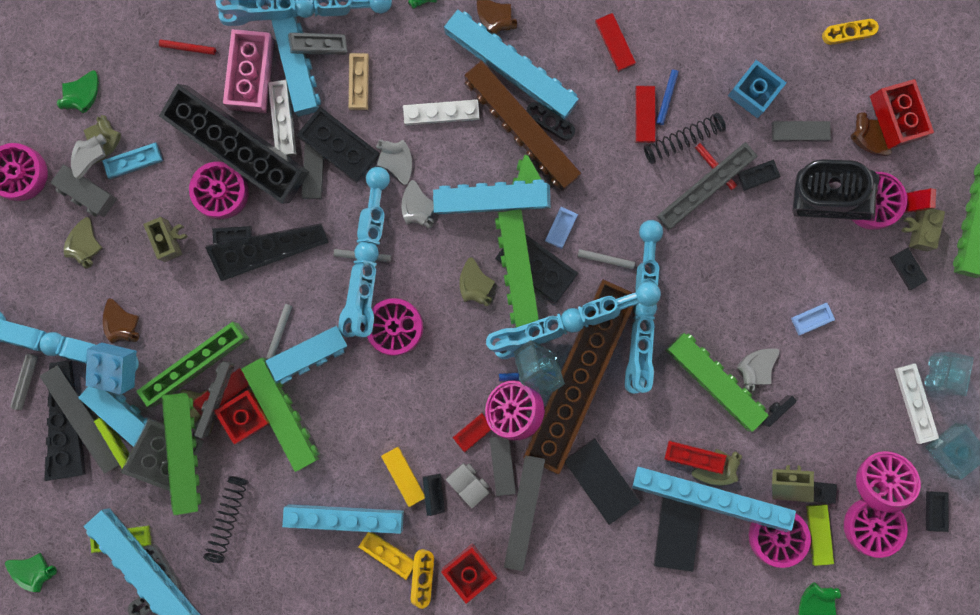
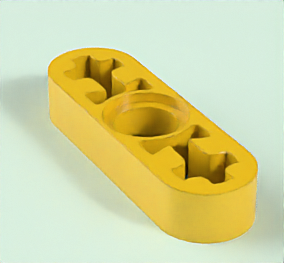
M874 19L832 25L823 32L822 39L826 44L834 45L871 38L877 33L879 25ZM867 25L870 28L872 27V30L870 32L868 29L862 30L860 32V29H864ZM846 28H852L855 35L848 36ZM830 32L832 34H838L840 32V34L836 35L834 38H832V36H828Z
M420 549L416 552L413 564L411 603L420 609L426 608L429 605L432 590L434 555L425 549ZM427 556V559L422 562L421 559ZM425 573L426 580L420 584L419 576ZM421 596H424L423 599H421L420 602H419V601H418V598H420Z

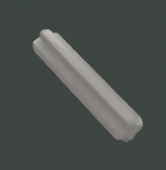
M25 355L10 405L14 410L23 409L38 359L36 355Z

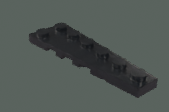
M322 223L209 244L205 248L220 281H224L326 244L329 240Z
M72 360L49 363V370L57 365L75 390ZM49 392L47 403L49 407V418H47L48 437H46L47 456L45 457L44 480L50 481L86 475L82 440Z

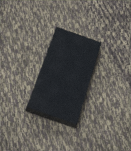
M322 107L317 109L296 135L356 184L380 155L378 151Z
M525 234L533 287L556 304L578 275V272ZM503 248L495 258L500 263L501 256H504Z
M595 438L566 458L565 464L609 525L640 503Z
M662 497L654 566L693 572L701 512L700 507Z

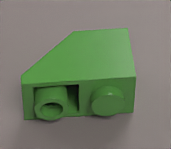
M524 155L523 160L519 159L516 170L520 172L518 178L514 177L512 185H514V181H525V184H531L533 180H541L528 155Z

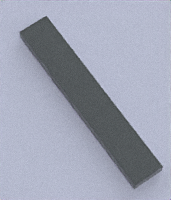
M746 142L743 143L657 215V218L668 230L672 229L757 158L758 155Z
M57 365L40 375L47 389L103 473L105 474L118 466V461L95 425L94 419L83 402L78 398L79 396Z
M525 455L504 568L519 571L524 569L545 459Z

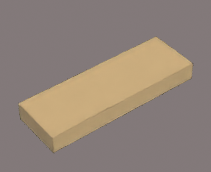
M350 53L349 110H368L369 54Z

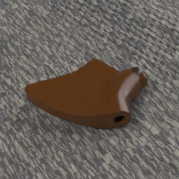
M477 0L478 17L489 33L493 35L503 30L517 29V19H511V4H500L491 0Z
M865 112L858 113L856 115V130L850 136L852 141L863 150L872 154L882 156L892 154V150L887 147L878 120L867 118V113Z
M109 298L103 312V330L109 342L112 344L119 340L137 342L140 335L135 332L139 316L126 312L115 300Z

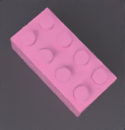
M232 29L223 104L229 110L266 113L269 94L268 82H270L275 42L270 33Z

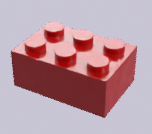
M915 79L881 88L870 96L888 149L921 140L934 133Z

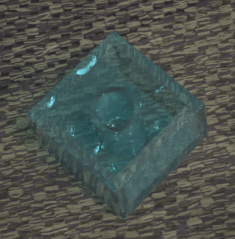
M532 340L514 351L515 364L518 368L519 380L522 385L548 396L565 384L555 352Z
M953 352L933 353L928 363L930 367L929 375L925 378L926 391L948 396H967L974 357Z
M954 423L938 436L939 439L933 440L925 446L950 478L962 480L980 465V441L966 424Z

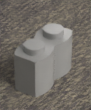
M463 462L446 480L462 499L473 508L489 494L487 488L490 486L483 478L479 480L475 476L476 470L471 464L466 465Z

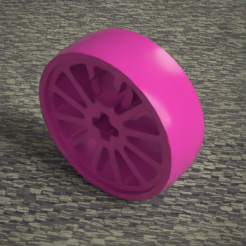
M8 143L1 145L0 164L3 160L7 164L4 167L0 166V180L4 177V174L6 176L5 181L0 182V196L12 201H25L38 195L44 188L48 177V169L43 157L36 150L24 144ZM22 152L20 158L18 159L17 153ZM8 155H12L13 162L7 158ZM27 178L33 179L32 182L30 183L27 180Z
M210 162L201 166L193 174L189 184V195L193 205L199 212L209 218L223 220L234 217L243 210L248 201L249 187L246 178L224 162ZM217 170H221L219 181L215 173ZM226 171H230L231 174L225 181ZM211 173L213 179H211L207 175ZM237 176L238 182L229 185L232 182V180ZM204 181L210 182V186L207 189L202 188ZM240 186L239 192L230 191ZM222 189V192H216V190ZM199 191L206 195L199 197ZM229 195L238 196L237 201H234ZM211 198L205 206L202 205V201ZM226 199L230 200L233 203V205L230 208L228 207ZM215 201H216L215 210H214V211H209V209L211 208V206H212V205L215 203ZM221 201H222L223 206H224L225 209H224L223 211L219 212V211H220Z
M876 172L879 174L875 221L852 220L862 228L880 230L896 223L906 210L907 194L903 184L896 177L885 172ZM884 183L887 187L882 191V186ZM891 189L893 194L886 195L887 191ZM895 197V202L888 200V198ZM887 205L894 206V211ZM885 212H887L890 215L888 220L886 218ZM877 213L880 216L881 222H876Z
M389 298L377 303L372 308L374 318L378 316L386 322L385 325L373 324V327H382L385 330L374 335L372 330L371 334L367 336L368 341L377 351L390 356H400L412 351L418 345L423 335L424 326L422 317L415 306L403 299ZM389 305H395L394 318H392L388 309ZM399 305L406 307V310L398 319ZM385 308L389 317L388 320L378 314L381 309ZM411 311L414 316L410 317L406 316V314ZM408 319L414 323L411 330H405L404 322ZM393 322L399 325V328H396V332L390 329V326H393ZM416 331L414 339L407 335ZM388 333L381 344L376 341V337ZM401 334L411 341L406 347L401 339ZM392 336L391 349L384 348V344ZM396 336L402 347L399 350H394Z
M504 382L498 385L488 397L485 407L486 420L491 430L502 438L508 440L526 439L533 435L542 423L544 417L542 397L535 388L524 382ZM527 392L528 396L523 399L525 393ZM532 401L531 407H525L527 403ZM527 411H532L530 418L526 416ZM504 412V418L501 420V413ZM522 419H526L528 421V423L525 426L521 421ZM516 423H517V425H518V427H519V431H517V432H516Z
M883 451L870 455L859 466L856 474V486L861 497L871 507L883 512L892 513L906 509L916 500L921 488V481L916 468L905 457L894 452ZM867 469L871 471L873 474H868ZM873 487H877L880 493H876ZM892 493L896 498L897 502H893Z
M860 499L852 504L845 515V536L852 547L864 555L874 558L891 556L901 549L907 538L908 526L902 511L890 513L891 515L885 518L887 512H880L867 504L864 499ZM872 508L873 515L867 518V509ZM856 519L863 522V527H854ZM892 520H895L894 525H887ZM895 529V534H892L887 530ZM855 531H865L859 537L855 535ZM885 534L892 537L890 542L885 537ZM869 537L865 546H862L860 542ZM881 539L885 543L883 548H881ZM875 540V549L870 550Z
M796 513L794 521L798 526L789 532L773 528L768 530L766 526L751 522L748 536L754 554L764 563L777 568H787L798 564L807 555L811 544L810 531L806 522ZM800 531V538H794L790 536L791 534ZM778 534H781V541L778 540ZM759 535L768 537L758 542ZM791 541L800 542L797 549L790 545ZM769 543V545L762 552L760 546ZM787 546L794 551L789 557L785 549ZM774 547L773 558L770 559L767 555ZM779 548H781L784 559L778 560Z

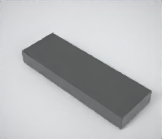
M289 33L288 35L290 53L347 54L345 34Z
M830 121L772 122V142L831 140Z
M305 144L304 168L309 173L302 184V198L322 199L324 158Z
M500 436L489 437L496 496L516 494L509 440Z

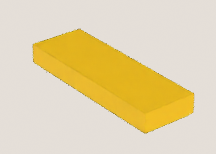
M399 446L382 455L381 457L408 507L425 499L424 492Z
M368 532L358 546L405 580L413 571L414 560L374 532Z

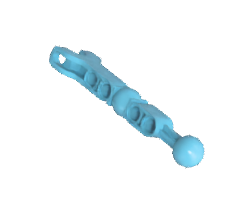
M216 0L215 2L219 10V19L226 26H240L257 20L287 19L291 16L296 18V14L303 18L311 17L314 13L315 16L347 15L351 9L371 8L375 13L382 14L387 12L392 5V0H228L231 2V5L226 6L221 4L223 0ZM343 1V2H346L347 4H346V5H340L339 2ZM322 2H324V3H327L328 5H327V6H321V5H319V4L322 3ZM284 4H286V5H289L290 7H288V8L285 9V8H282L281 6L284 5ZM266 5V6H269L270 8L267 9V10H265V9H262L261 7ZM232 14L233 17L231 19L224 18V15Z
M382 167L371 168L366 175V183L371 190L368 208L363 209L360 213L357 231L359 239L357 243L359 244L354 250L357 260L353 262L355 265L351 270L346 305L339 317L338 329L343 337H353L355 335L367 337L371 334L373 328L374 314L371 304L376 276L375 266L377 265L374 262L379 255L376 245H380L378 241L382 236L384 211L379 205L381 192L390 182L387 170ZM351 323L350 331L346 332V325ZM361 323H363L365 326V330L363 332L360 330Z
M655 220L643 222L639 229L640 238L645 243L643 263L637 268L635 290L643 282H652L658 285L659 265L655 261L656 243L660 241L664 232L661 224ZM645 265L651 268V274L645 271ZM639 303L633 306V312L636 316L633 317L635 321L632 325L629 362L625 372V389L632 394L648 392L653 386L654 369L652 354L655 327L653 322L655 317L653 316L656 313L657 304L646 307ZM641 321L646 324V331L640 328ZM639 341L644 342V350H641L638 347Z
M643 282L638 286L635 293L618 299L606 296L586 303L582 308L579 306L578 309H567L562 315L557 314V316H549L517 328H505L493 332L487 336L486 345L500 359H508L521 354L528 348L559 338L563 334L566 335L568 334L567 332H578L584 325L589 327L588 325H596L614 319L620 314L622 309L639 303L646 307L653 306L658 303L661 291L655 283ZM609 304L615 305V307L612 310H606V307ZM590 311H596L593 317H587V314ZM553 324H558L557 329L550 330ZM540 330L538 336L532 337L534 331ZM494 339H501L500 341L496 342L495 346L492 345Z
M0 312V342L40 351L47 356L58 355L87 364V349L95 346V344L64 337L57 332L46 333L35 328L8 322ZM136 356V370H137L138 367H139V360H138V357Z

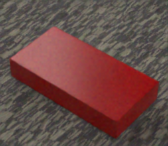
M929 188L906 193L907 206L904 213L935 209L936 189Z
M481 413L452 438L466 452L489 433L491 428L487 423L486 417Z

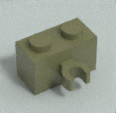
M937 209L916 212L915 219L908 217L903 220L910 224V228L904 227L901 229L904 233L912 232L910 248L926 252L938 248L945 211Z
M163 217L143 224L158 260L167 262L183 255L177 239L184 240L188 237L187 234H178L179 230L184 228L183 225L178 224L172 229L169 220Z
M790 465L786 466V470L773 469L772 500L814 502V471H801V466L799 465L797 470H790Z

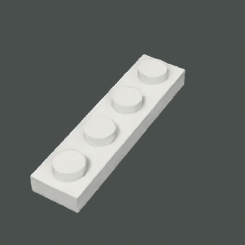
M287 80L268 82L275 147L287 156L296 155L291 99Z
M478 99L403 105L405 125L480 120Z
M910 364L895 368L894 370L917 443L922 444L939 439L917 365Z

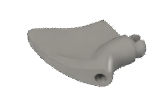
M102 134L86 141L78 140L71 156V169L76 179H81L95 162L105 157L102 147L103 144H106L107 140Z
M380 139L376 148L382 151L377 166L387 169L403 185H407L412 171V157L404 140L392 143Z
M411 180L402 198L401 209L403 218L407 225L418 223L423 227L431 228L434 224V220L430 218L434 211L433 201L423 194L414 180Z
M778 349L758 350L740 361L737 369L743 374L745 389L754 391L755 385L772 384L771 372L779 355Z

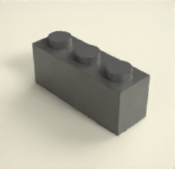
M64 164L51 181V184L57 187L55 191L63 196L69 195L72 197L70 201L80 207L83 204L87 207L86 211L95 217L97 215L105 217L117 200L116 197L84 176L79 180L76 179L72 169Z

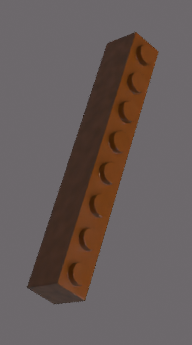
M482 60L464 75L465 86L470 91L474 90L478 95V101L483 106L486 104L489 107L491 116L494 119L498 118L502 122L501 126L507 133H512L515 137V143L520 148L523 146L527 150L526 155L529 156L531 161L535 160L540 165L538 168L545 176L549 175L552 179V185L557 190L561 189L564 191L581 176V172Z

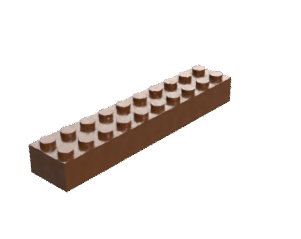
M602 279L592 301L606 296L618 299L633 292ZM609 304L606 307V310H612L615 307V305ZM633 306L622 309L620 314L614 319L596 325H588L589 327L584 325L578 331L544 407L542 423L531 436L523 454L524 459L525 455L545 459L544 468L560 474ZM590 311L587 317H593L596 311Z

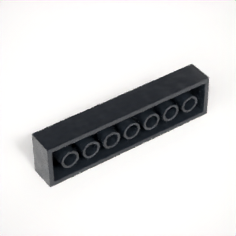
M176 85L159 115L163 120L281 204L291 202L309 173L307 169L188 85Z

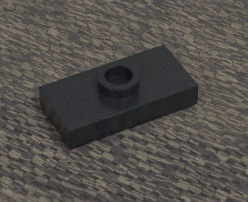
M774 159L737 174L744 191L781 177Z
M252 227L212 228L213 244L251 237Z
M905 248L889 257L908 290H912L928 281L909 248Z
M787 395L779 403H773L768 408L769 412L767 414L769 416L761 424L770 427L797 400L793 395Z
M441 473L423 476L427 516L444 513L445 506Z
M814 481V501L835 504L837 484Z
M926 491L927 531L949 532V492Z

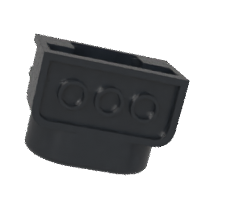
M821 159L813 161L797 173L792 208L793 215L796 217L875 221L879 174L854 160ZM833 182L841 184L837 189H833L829 185Z

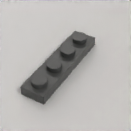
M222 361L218 365L215 372L217 377L215 382H212L208 392L210 395L208 401L206 400L202 406L203 414L201 419H198L195 424L196 432L194 436L199 438L208 437L216 416L214 411L220 406L235 363Z

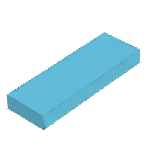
M153 143L102 160L107 178L112 179L163 162V158L158 144Z

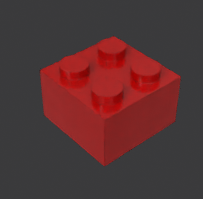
M252 390L245 391L214 411L233 444L243 442L270 425Z
M473 543L446 564L441 571L466 604L497 579V573Z

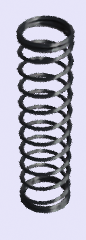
M720 113L712 114L710 119L705 117L703 122L698 121L697 125L691 124L690 129L684 127L683 132L678 130L676 135L671 133L669 138L664 136L662 141L657 139L656 145L654 143L644 145L646 158L651 164L656 163L654 153L650 147L652 144L655 146L659 158L663 159L657 146L658 141L662 143L666 155L670 156L664 144L665 138L669 140L672 151L676 154V148L671 141V135L676 137L678 146L683 151V145L678 138V132L683 134L684 141L687 147L690 148L689 140L685 135V129L690 131L694 144H697L696 137L691 131V126L697 128L700 140L704 141L703 134L698 128L699 122L703 124L704 131L707 137L710 138V131L705 125L706 119L710 121L715 135L718 134L717 129L720 132H725L726 124Z
M228 476V483L238 485L242 487L244 490L238 491L229 488H224L227 491L239 494L240 496H242V498H231L224 495L222 496L223 498L231 499L239 503L240 505L231 506L224 503H220L221 506L230 507L236 510L237 513H226L223 511H217L220 514L231 516L235 519V521H225L223 519L215 518L216 521L227 523L231 525L233 528L225 529L218 526H212L214 529L224 530L228 532L230 536H221L214 533L210 534L213 537L223 538L228 543L219 544L217 542L208 541L209 544L221 546L225 549V551L218 552L216 550L208 548L205 549L207 552H211L203 554V558L209 562L223 563L225 560V556L222 553L227 552V548L225 546L230 544L227 538H230L232 536V533L228 530H233L234 525L231 523L237 521V519L233 515L239 514V511L236 508L242 506L241 503L237 500H242L244 498V496L239 492L246 491V488L242 486L248 485L249 482L246 479L236 476Z

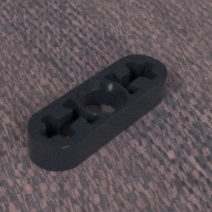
M533 102L528 105L526 111L540 127L563 141H569L574 137L575 127L573 124L539 103ZM535 108H538V113H539L540 115H543V112L546 113V114L543 116L542 122L539 121L540 118H541V116H539V115H537V114H535L534 116H532V115H531V112H532V111H531L530 109L534 110ZM548 117H553L556 120V124L552 127L547 126L545 120ZM559 122L562 123L560 126L561 128L565 130L567 129V127L570 128L571 135H563V130L560 128L558 129V131L555 130L557 129Z

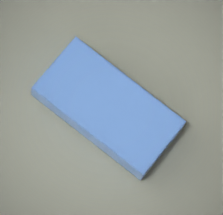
M560 207L545 242L562 249L578 214Z
M824 303L792 317L791 320L798 335H802L834 321L835 318L828 303Z

